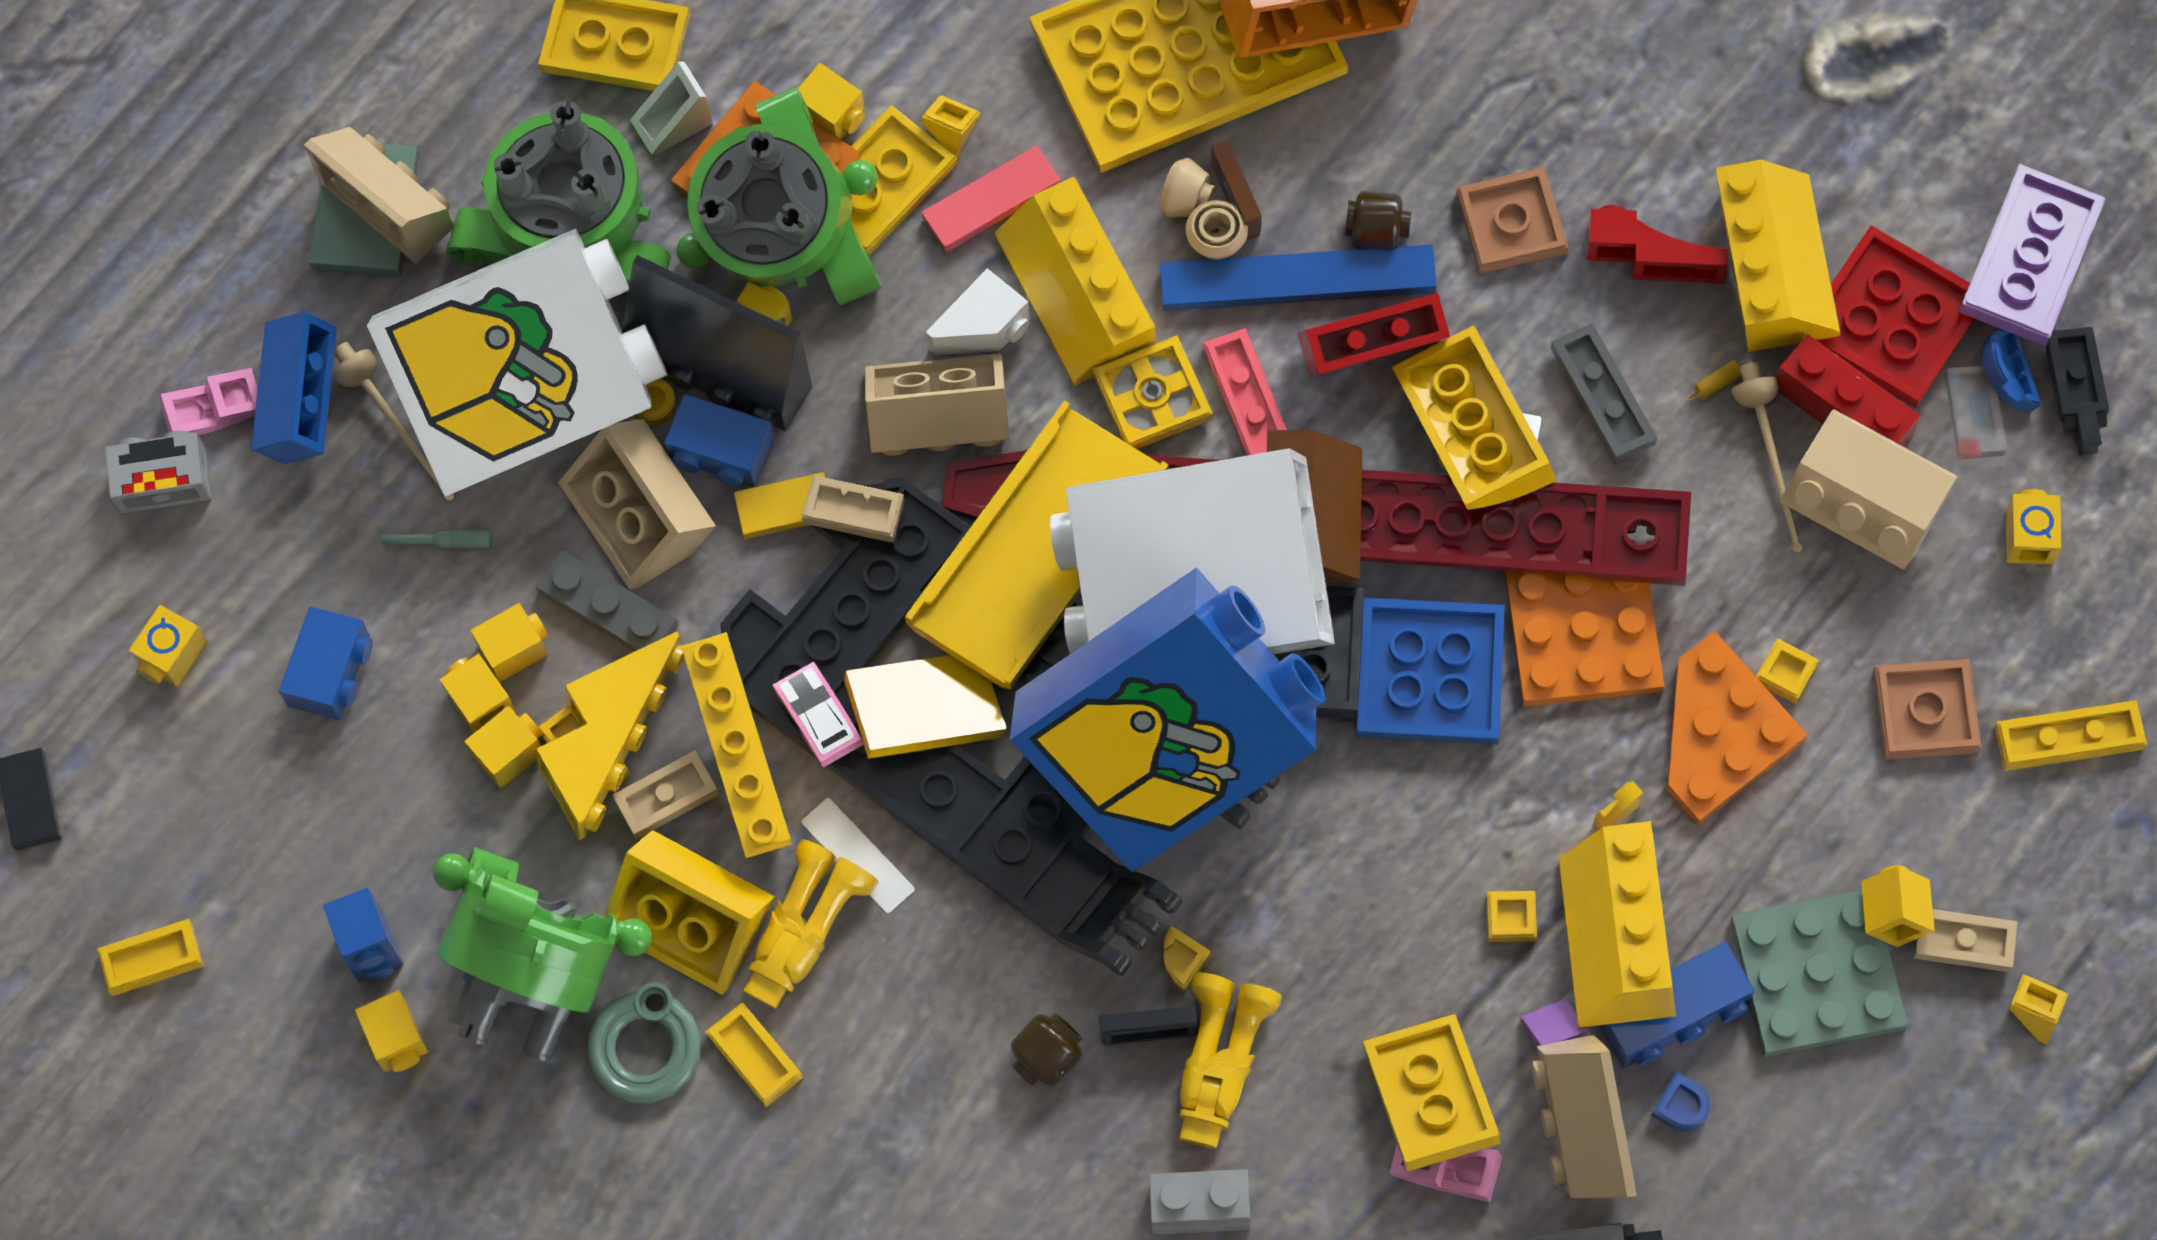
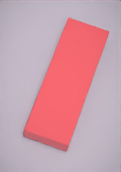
M1036 145L921 212L922 219L945 253L1013 215L1034 194L1061 183V179Z
M1246 328L1203 342L1204 354L1245 456L1267 452V430L1287 429Z

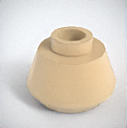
M1190 158L1176 161L1167 175L1161 193L1160 207L1165 215L1170 218L1189 217L1196 207L1205 202L1213 201L1216 186L1210 184L1211 176Z
M1221 200L1208 201L1196 207L1189 215L1186 223V236L1191 247L1202 256L1215 260L1225 259L1242 248L1248 236V225H1245L1243 217L1235 205Z

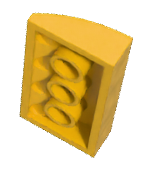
M1474 325L1392 367L1467 510L1506 502L1557 481L1549 460Z

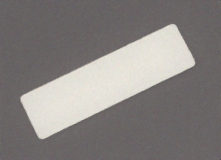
M826 798L802 819L801 822L824 848L831 851L837 859L843 857L853 862L879 881L870 896L886 913L892 912L915 891L912 884L830 798Z

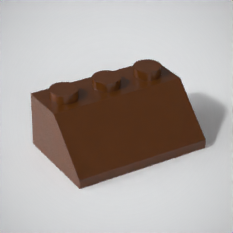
M1267 430V452L1290 448L1306 457L1325 582H1360L1363 449L1315 430Z

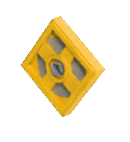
M1177 335L1092 368L1095 381L1122 441L1135 449H1140L1213 420L1212 410Z

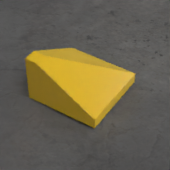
M940 95L922 116L921 123L942 146L957 157L976 125L980 112Z
M2023 974L2009 1009L2039 1042L2047 1045L2057 1025L2068 994Z

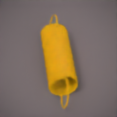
M1732 360L1694 384L1697 393L1692 394L1700 396L1701 400L1708 398L1742 376L1739 364L1744 361L1737 363Z

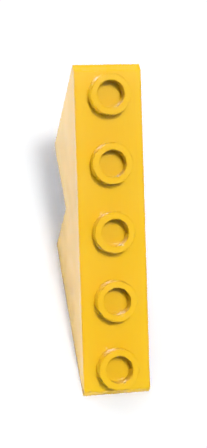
M678 632L670 634L565 685L566 704L580 728L537 748V766L579 840L585 838L589 830L596 832L606 811V806L602 805L609 790L616 792L619 789L627 766L623 765L629 751L631 750L636 753L640 748L647 731V726L643 724L649 712H658L667 693V687L663 685L669 673L677 674L685 660L681 645H679Z
M727 632L681 646L746 858L791 845L790 835Z

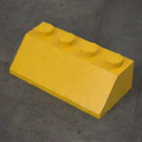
M1762 159L1716 167L1719 198L1748 352L1797 344L1807 334L1815 340L1840 336L1809 174Z
M1075 177L1034 194L994 233L998 244L1074 386L1093 378L1092 368L1156 344L1155 325Z
M1651 821L1602 827L1559 857L1578 1027L1676 1017Z

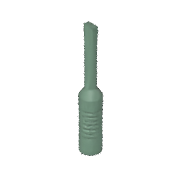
M439 530L434 535H380V541L382 544H435L439 548H491L492 531Z

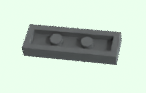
M1593 323L1551 342L1550 349L1615 464L1656 445V434Z
M564 550L560 551L535 586L539 594L633 651H637L673 634L678 627L676 618Z

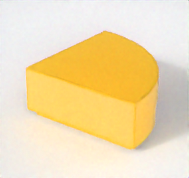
M1628 781L1614 794L1616 800L1604 810L1597 812L1593 822L1594 826L1599 830L1605 826L1618 825L1640 807L1643 791L1633 781Z
M1170 926L1164 940V966L1171 982L1185 994L1192 983L1194 973L1201 971L1210 958L1211 951L1175 927Z

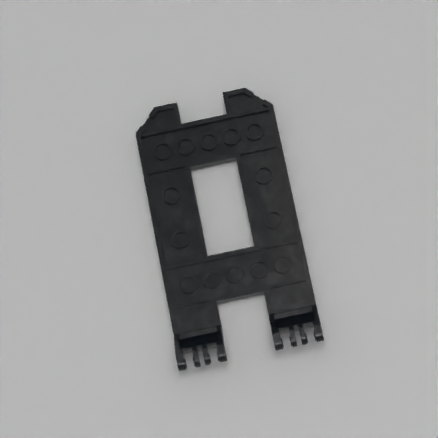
M904 477L886 479L881 484L864 485L904 494V504L893 543L810 525L842 550L789 613L784 615L749 589L720 623L721 634L727 632L750 709L814 757L815 755L803 739L797 724L777 696L773 684L814 662L861 737L844 681L846 671L868 667L905 623L906 614L971 528ZM1073 603L1071 607H1075L1078 605ZM1064 617L1018 680L1024 685L1070 655L1065 635ZM862 745L827 765L829 769L1063 946L1103 963L1120 976L1127 972L1132 963L1126 954L1108 944L1115 934L1124 937L1132 947L1139 951L1144 950L1150 943L1146 936L1126 921L1135 922L1154 936L1162 928L1161 922L1156 917L1138 907L1145 897L1153 900L1168 914L1174 913L1183 902L1175 892L1159 880L1137 871L1132 873L1129 868L1117 864L1086 841L1083 837L1091 827L1025 756L1006 779H1003L959 745L868 759L865 747ZM1279 776L1266 783L1265 786L1274 789L1280 782ZM1260 787L1247 797L1256 804H1262L1268 797V794ZM1239 803L1218 815L1238 829H1242L1251 818L1249 811Z

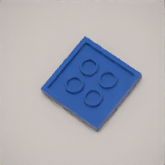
M1363 598L1357 737L1498 745L1500 738L1505 605Z

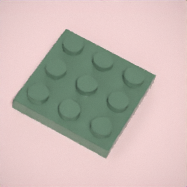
M1862 890L1732 915L1730 921L1741 966L1755 990L1751 999V1007L1764 1057L1903 1031L1908 1027L1888 944L1866 934Z

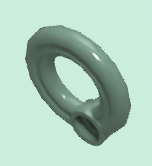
M650 982L643 985L638 991H633L613 999L597 1015L588 1034L587 1059L594 1078L610 1095L628 1103L653 1104L674 1096L691 1080L700 1060L701 1036L693 1015L677 999L673 998L670 990L661 983ZM655 996L662 997L664 1000L663 1008L658 1012L649 1011L647 1008L649 1000ZM638 1019H644L650 1023H661L668 1030L672 1040V1054L668 1063L660 1071L650 1075H636L627 1071L619 1063L615 1052L616 1040L620 1031L628 1023Z

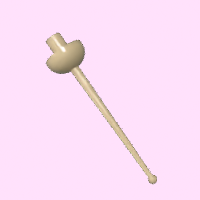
M348 342L337 346L334 350V355L341 364L333 373L334 379L345 387L363 386L440 488L429 462L370 380L376 369V358L372 351L364 349L355 353ZM454 494L444 496L447 501H451L454 498Z
M1751 362L1740 366L1743 383L1736 385L1731 391L1734 400L1739 405L1746 408H1755L1781 499L1785 492V486L1765 405L1775 398L1778 392V382L1775 377H1761L1758 363ZM1782 504L1793 541L1792 550L1800 552L1802 545L1798 543L1791 510L1788 506Z

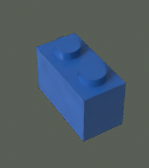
M684 394L664 443L668 456L674 465L684 471L697 473L700 469L715 474L719 481L730 486L740 487L743 483L756 487L775 438L771 422Z
M309 606L279 689V693L288 707L341 720L344 708H350L355 700L358 687L355 677L360 664L365 665L368 662L372 651L373 640L370 638V634L362 620Z
M368 887L323 905L341 957L358 982L365 979L368 982L382 980L394 972L393 968L403 965L386 916Z

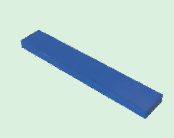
M1433 244L1400 246L1390 251L1356 249L1160 263L1163 311L1436 293L1437 288Z

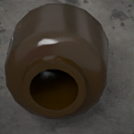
M1361 191L1357 195L1356 201H1348L1345 237L1352 238V244L1356 249L1394 250L1398 247L1400 238L1409 239L1412 211L1403 210V201L1398 194Z
M1054 1013L1051 1017L1038 1014L1011 1042V1051L1017 1058L1012 1067L1031 1085H1034L1038 1079L1047 1085H1055L1081 1058L1082 1050L1078 1043L1083 1038L1057 1013Z

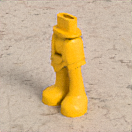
M805 839L800 840L794 854L798 863V869L783 904L778 898L775 910H771L768 926L756 950L755 961L748 967V970L753 974L743 990L747 995L774 1009L777 1008L785 992H793L794 986L792 984H797L803 980L819 959L820 953L825 949L824 941L843 905L853 895L869 896L874 892L879 883L873 875L843 857L837 859L828 849ZM832 870L822 896L809 920L806 922L801 915L820 881Z
M1198 972L1193 975L1191 992L1201 1005V1019L1192 1054L1185 1062V1069L1182 1075L1180 1100L1183 1109L1180 1110L1179 1118L1184 1121L1179 1140L1216 1149L1221 1130H1228L1229 1122L1224 1119L1228 1120L1234 1112L1245 1080L1252 1071L1250 1066L1255 1055H1249L1255 1034L1261 1022L1277 1012L1282 995L1277 991L1259 985H1241L1228 1047L1217 1052L1236 986L1231 980L1224 977Z

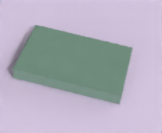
M381 144L386 151L384 156L394 164L402 161L417 174L420 155L417 146ZM321 184L308 262L311 269L401 276L404 254Z

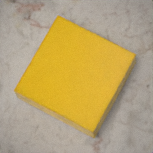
M1777 638L1756 677L1768 690L1796 704L1814 673L1819 660Z
M1488 891L1486 896L1488 942H1536L1535 891Z

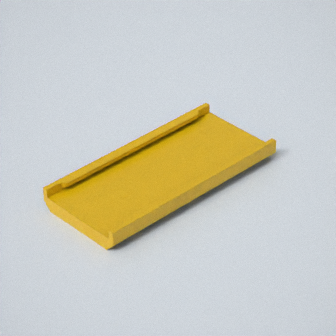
M1064 400L906 614V624L915 633L993 683L1011 690L1064 617L1065 609L1071 607L1081 593L1078 568L1060 570L1055 559L1051 541V516L1053 514L1069 512L1066 487L1168 470L1169 465L1164 461L1159 464L1072 410L1070 403Z

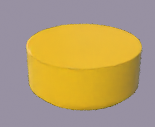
M657 379L646 384L651 395V408L633 415L636 420L644 419L648 426H659L666 423L672 418L676 410V398L673 389L664 380Z

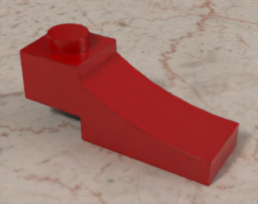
M1606 205L1600 209L1591 208L1587 235V261L1632 263L1633 280L1724 284L1728 268V248L1693 244L1665 235L1637 219V211L1626 210L1622 206Z

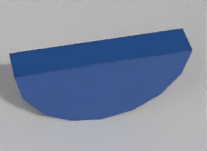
M1996 329L1984 340L1981 353L1984 371L1991 386L2004 401L2018 410L2030 413L2040 407L2041 404L2020 337L2003 329Z

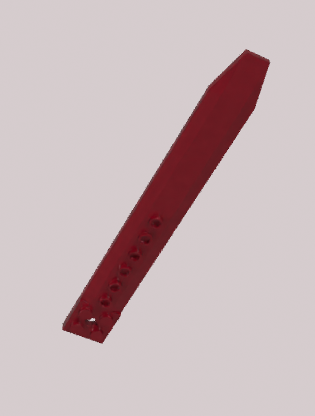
M1027 450L947 463L942 506L951 513L976 520ZM1147 455L1159 464L1164 461L1169 465V469L1219 461L1215 459ZM1362 469L1360 561L1591 577L1592 580L1685 586L1692 492L1553 482L1536 491L1506 502L1467 510L1449 475ZM1637 526L1646 527L1647 534L1654 535L1655 538L1653 541H1647L1645 545H1636L1635 540L1629 539L1628 534L1636 533Z

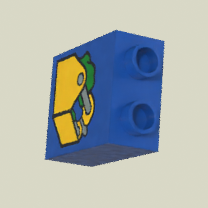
M1196 567L1016 691L1010 740L1133 873L1316 751V707L1325 702V693L1314 671L1299 655L1292 653L1279 661L1259 637L1265 634L1264 621L1254 603L1239 587L1231 585L1219 593Z

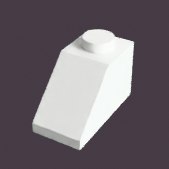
M987 268L926 331L928 350L934 355L1000 351L1009 341L1015 343L1027 331L1030 324L1028 301Z

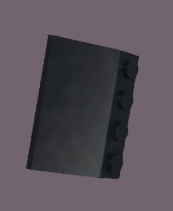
M637 255L632 263L629 283L630 290L627 296L622 332L625 333L645 324L662 359L667 377L672 383L685 390H691L694 387L707 393V397L717 405L729 409L734 406L748 413V415L771 422V426L787 431L812 388L801 333Z

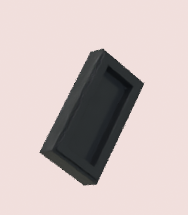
M37 748L0 758V788L12 847L17 851L62 839L43 749Z
M1195 1006L1099 1016L1101 1043L1104 1046L1191 1037L1197 1034Z

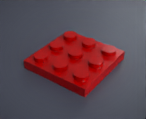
M1870 225L1831 283L1840 336L1817 341L1880 387L1917 408L1975 321V318L1959 312L1970 282Z

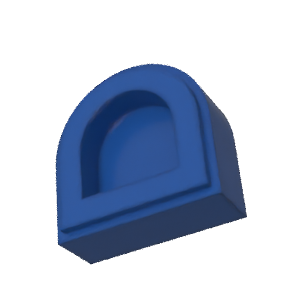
M1676 1071L1651 1116L1677 1131L1688 1132L1695 1130L1705 1122L1710 1110L1709 1096L1703 1087Z

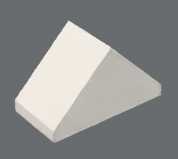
M677 62L630 119L651 155H657L713 125L707 98L685 62Z

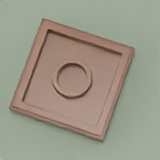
M1545 167L1456 188L1457 200L1479 274L1568 254L1569 247Z
M1970 659L1875 665L1873 674L1884 760L1980 753L1982 747Z

